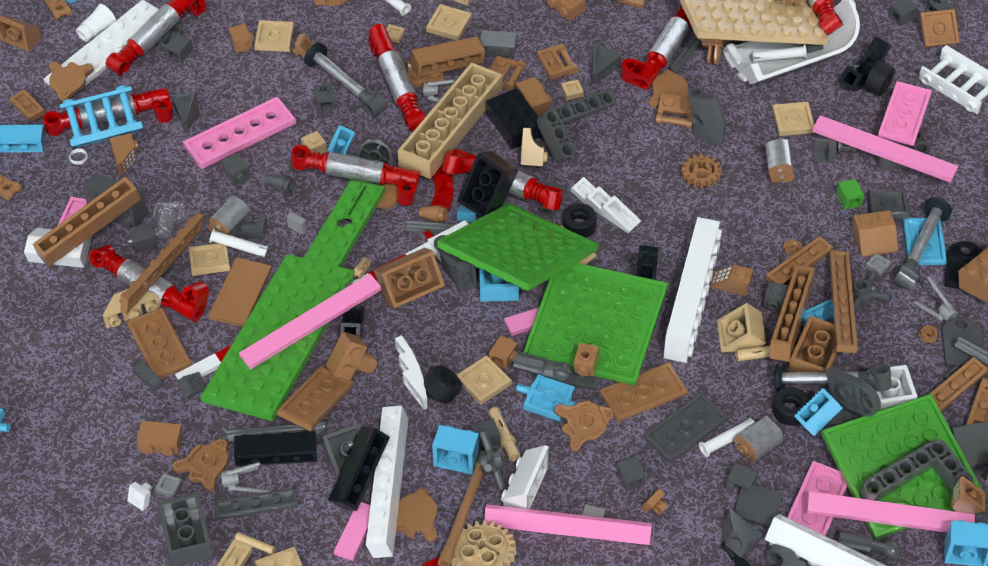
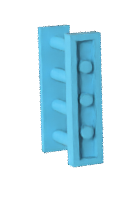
M119 86L115 91L75 101L68 99L64 100L63 104H60L61 111L67 110L74 134L72 136L73 139H70L72 149L109 140L112 137L143 131L141 121L137 122L134 120L127 94L132 93L131 86ZM119 96L127 119L126 125L120 127L116 124L109 100ZM103 102L109 123L108 130L101 131L98 128L92 103ZM85 106L92 130L91 134L85 136L80 132L74 108Z

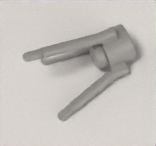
M454 80L425 82L423 96L428 97L429 101L439 102L440 99L435 97V95H439V89H449L452 85L445 84L454 83Z
M928 276V281L944 304L938 308L939 314L917 301H914V304L936 317L940 322L943 320L947 322L957 317L959 312L947 301L932 278Z
M260 462L221 472L223 488L229 487V492H270V490L236 486V484L240 483L239 474L259 469Z

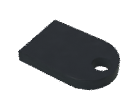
M960 241L949 247L946 255L945 287L959 288L958 271L983 252L978 245L968 241ZM968 248L971 252L964 253L961 249Z

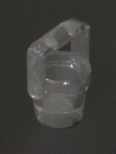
M159 202L155 205L152 221L155 222L154 234L163 239L172 236L175 227L179 221H182L185 206L183 202ZM180 208L178 213L173 209Z

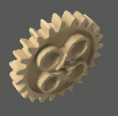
M486 520L483 521L482 525H479L478 521H475V526L467 523L468 529H462L451 566H511V562H515V555H517L513 534H509L508 528L503 530L502 524L495 527L494 521L490 525H487Z

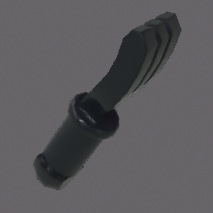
M724 541L721 542V548L726 551L731 560L735 561V566H751L744 558H740L729 549Z

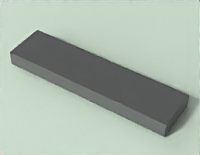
M296 487L214 501L217 521L299 507Z

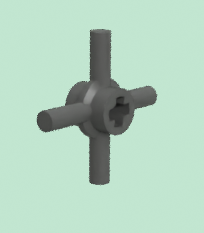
M871 271L866 280H858L852 286L854 313H856L860 305L870 304L873 298L891 301V294L875 291L872 286L878 275L877 272Z
M483 430L479 433L486 453L480 454L481 465L485 472L492 470L498 490H503L506 486L500 467L505 466V458L500 448L493 449L488 431Z

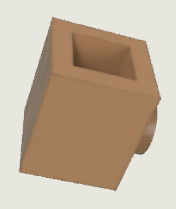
M245 23L228 28L230 40L236 53L252 49L254 37L252 32L248 31Z
M500 335L489 351V358L497 366L507 370L511 362H514L515 354L518 352V343L511 338Z
M579 343L573 363L575 373L581 376L595 375L600 358L599 346Z

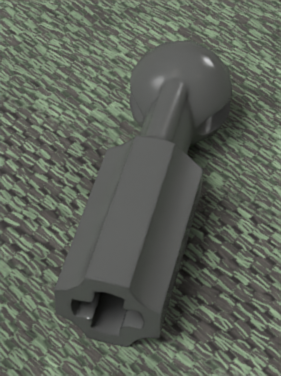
M520 351L514 357L513 368L555 378L559 381H567L572 376V368L565 362H556Z
M841 530L839 543L862 554L879 553L888 561H895L901 556L902 548L894 540L881 543L874 541L873 537L845 530Z

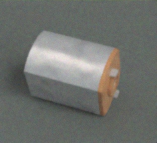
M776 139L766 143L768 171L771 181L783 183L794 180L792 153L788 140Z
M231 196L210 218L208 229L211 233L213 229H216L217 232L232 236L248 219L251 209L241 199Z
M764 416L736 435L734 446L750 463H753L781 444L783 433L768 416Z

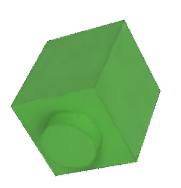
M856 179L839 182L836 194L843 208L846 210L862 206L864 194Z

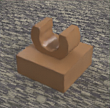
M305 33L299 34L297 41L294 42L295 48H292V52L296 55L301 54L304 57L308 49L314 44Z
M659 488L640 508L646 513L652 508L654 512L660 515L668 507L666 503L660 500L665 493Z

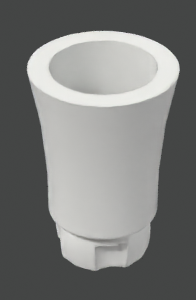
M99 4L93 13L76 29V33L79 38L89 42L111 24L115 23L116 18L105 5Z

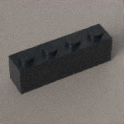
M361 426L328 501L345 510H358L390 437L377 428Z
M316 431L234 436L236 467L258 462L261 465L317 462Z

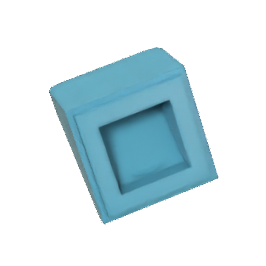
M464 205L459 206L457 220H465L467 222H474L476 220V213Z

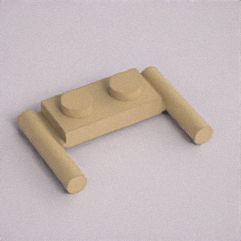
M237 532L235 539L217 566H244L253 552V547L273 554L275 546Z

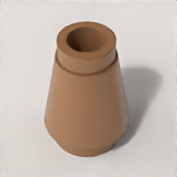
M442 205L420 207L419 217L433 222H446L448 210Z

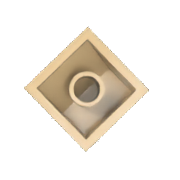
M748 303L717 320L721 352H735L736 350L760 347L766 344L762 312Z

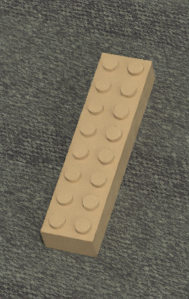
M471 62L398 149V166L420 171L421 176L431 179L443 164L446 151L454 150L486 111V100L500 94L502 91L503 75Z

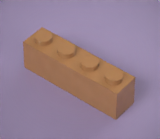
M472 37L411 50L410 63L417 77L468 67L471 62L477 65L484 63L485 49L478 37Z

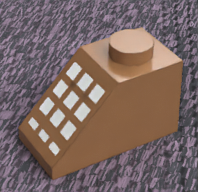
M131 133L109 138L120 175H123L137 158L136 150H139L137 139L133 140Z
M732 265L717 270L713 274L710 287L747 296L752 281L753 269Z
M962 476L953 488L952 508L957 512L969 514L985 512L986 493Z

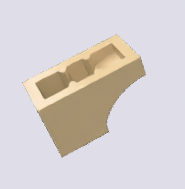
M523 128L521 165L543 166L544 162L547 163L548 152H545L544 147L536 144L532 136V128Z

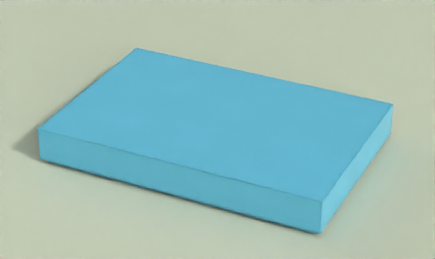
M927 218L902 220L907 260ZM941 218L918 265H946L947 259Z

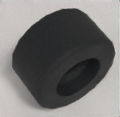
M877 61L866 78L864 88L878 96L883 95L892 81L895 68L882 61Z
M575 203L565 209L563 213V227L585 238L595 232L597 217L592 207L583 203ZM575 219H584L585 221H584V222H575L574 220H575Z
M441 365L435 366L424 379L426 391L441 403H451L462 390V383L459 377L453 371Z
M786 387L779 390L773 401L772 410L774 417L780 423L788 426L801 424L795 418V414L806 403H809V397L804 391L796 387ZM794 403L799 408L789 409L784 404Z

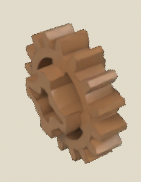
M700 153L699 157L693 154L692 159L687 157L686 162H683L681 170L683 180H687V185L694 184L693 188L700 186L701 189L704 186L710 188L711 184L716 185L717 181H720L722 172L720 162H716L715 157L710 159L709 154L706 157H703L702 153Z

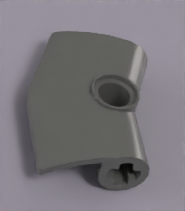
M702 88L692 89L689 91L688 97L693 110L690 116L693 122V134L706 142L723 145L726 123L719 98H706Z

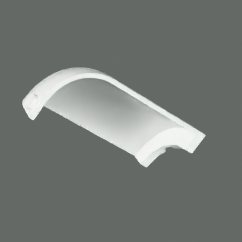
M842 0L834 7L835 12L843 22V26L832 34L827 35L829 41L827 45H823L822 50L806 53V59L798 57L753 62L752 51L801 47L800 44L748 41L736 46L731 43L722 52L732 68L736 67L739 71L738 77L744 82L749 81V84H755L833 57L847 50L858 36L860 22L854 0Z

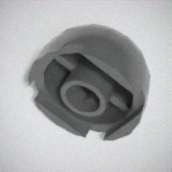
M374 136L362 141L357 149L356 157L373 159L380 162L384 161L391 165L393 150L389 142L384 138Z

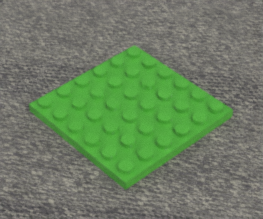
M511 203L494 210L437 241V247L446 253L467 261L475 267L486 270L490 274L496 275L506 282L513 283L527 291L598 251L599 247L598 243Z
M575 263L550 278L523 353L556 362H565L575 372L573 363L579 343L599 346L600 358L594 376L636 386L669 287L668 283Z
M932 394L878 411L871 417L863 416L822 430L821 432L853 498L861 499L860 492L867 479L935 439L943 440L972 475L973 484L982 490ZM933 468L878 500L956 512L951 505L953 493ZM900 469L903 473H907L906 470ZM884 479L887 483H891L890 480ZM868 489L869 492L875 493L874 490ZM865 521L874 540L909 528Z

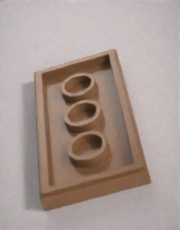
M236 257L208 315L209 319L243 327L260 297L271 273L272 266Z
M163 308L126 321L148 367L159 379L192 366Z
M668 362L640 373L636 386L618 382L600 389L599 394L607 407L613 410V417L616 422H620L687 395L688 391Z
M320 366L277 409V415L312 431L350 391L354 382L335 377L328 369Z

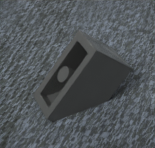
M733 510L728 512L721 525L725 545L740 558L753 552L763 536Z

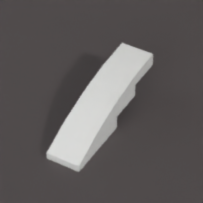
M585 177L578 181L570 190L584 204L592 207L594 211L627 233L641 222L615 195L611 198L600 186L595 188Z
M401 335L395 338V347L400 354L399 366L404 371L402 372L403 383L425 410L427 409V395L420 366L411 348Z

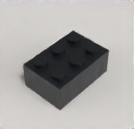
M518 88L486 100V115L511 150L522 146L523 128H532L534 140L543 137L537 124L539 116Z
M492 151L478 153L457 201L479 217L493 212L503 206L518 173V169Z

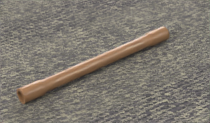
M484 450L480 451L476 460L475 469L446 545L443 547L439 557V566H450L456 545L485 472L480 461V454L486 453Z

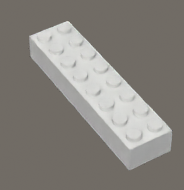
M697 217L666 333L665 359L687 363L688 357L693 355V345L697 339L698 326L700 327L701 314L704 311L705 298L708 296L710 287L709 282L712 281L713 267L716 265L717 256L714 255H717L720 249L722 230L719 229L720 221Z

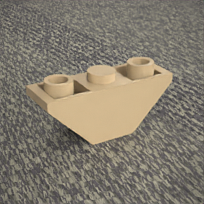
M124 291L114 294L103 314L105 327L119 326L121 324L119 313H121L124 321L139 317L143 314L142 304L148 313L157 310V308L161 307L158 303V295L147 291L129 313L126 314L120 311L121 303L119 302L120 296Z

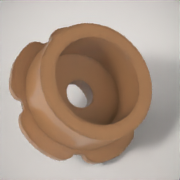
M789 239L783 244V248L788 256H792L801 250L802 244L796 239Z
M927 325L919 331L918 336L924 343H934L937 340L938 334L933 326Z

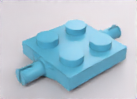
M537 375L534 383L530 386L518 383L516 391L527 394L523 404L524 410L559 422L562 418L554 413L555 406L557 404L566 406L577 404V402L571 401L575 392L574 386L541 375Z

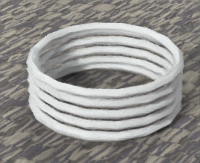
M75 149L69 154V159L73 164H82V161L84 163L88 157L84 149ZM77 152H82L86 155L81 161H73L71 156Z

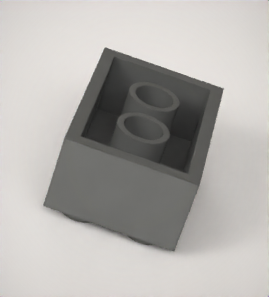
M95 172L83 187L87 204L118 181ZM137 189L141 200L111 222L121 223L125 228L139 226L148 215L144 192Z
M199 493L157 502L171 566H180L213 558Z

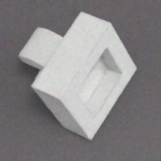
M136 482L132 483L129 486L127 501L142 511L149 506L152 486L144 483L142 486Z

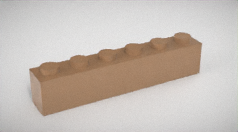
M126 176L34 242L32 245L37 255L50 267L141 199L136 187Z
M795 266L771 339L770 359L790 362L814 286V267Z

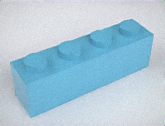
M36 124L0 125V152H43L46 138L44 126Z

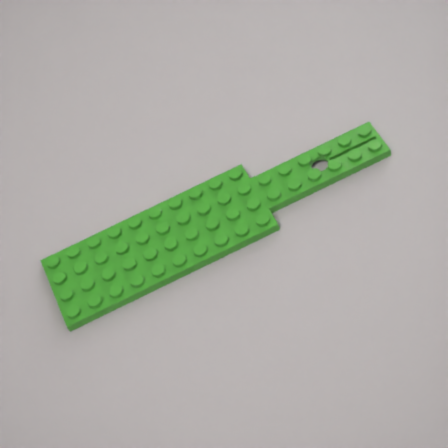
M351 179L305 257L301 258L286 254L200 398L203 403L269 421L274 420L277 415V409L284 403L330 322L251 370L240 358L239 352L345 289L346 283H353L355 271L342 268L385 194V186ZM343 219H350L352 221L351 224H346L344 227L338 226V223Z

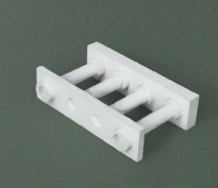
M946 45L941 51L939 59L941 61L931 70L924 66L921 67L919 79L923 84L930 85L958 102L967 111L978 114L982 104L981 100L988 95V70ZM945 66H951L956 69L946 79L937 75ZM964 74L970 79L959 88L952 84L958 76ZM975 83H979L985 88L975 97L967 93Z

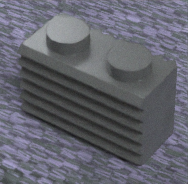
M481 30L480 42L485 49L486 57L497 55L504 58L515 57L516 32Z

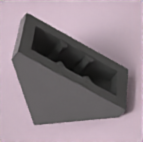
M594 42L593 49L594 84H597L618 69L621 62L619 54Z
M196 91L172 97L175 112L184 132L190 129L200 114Z

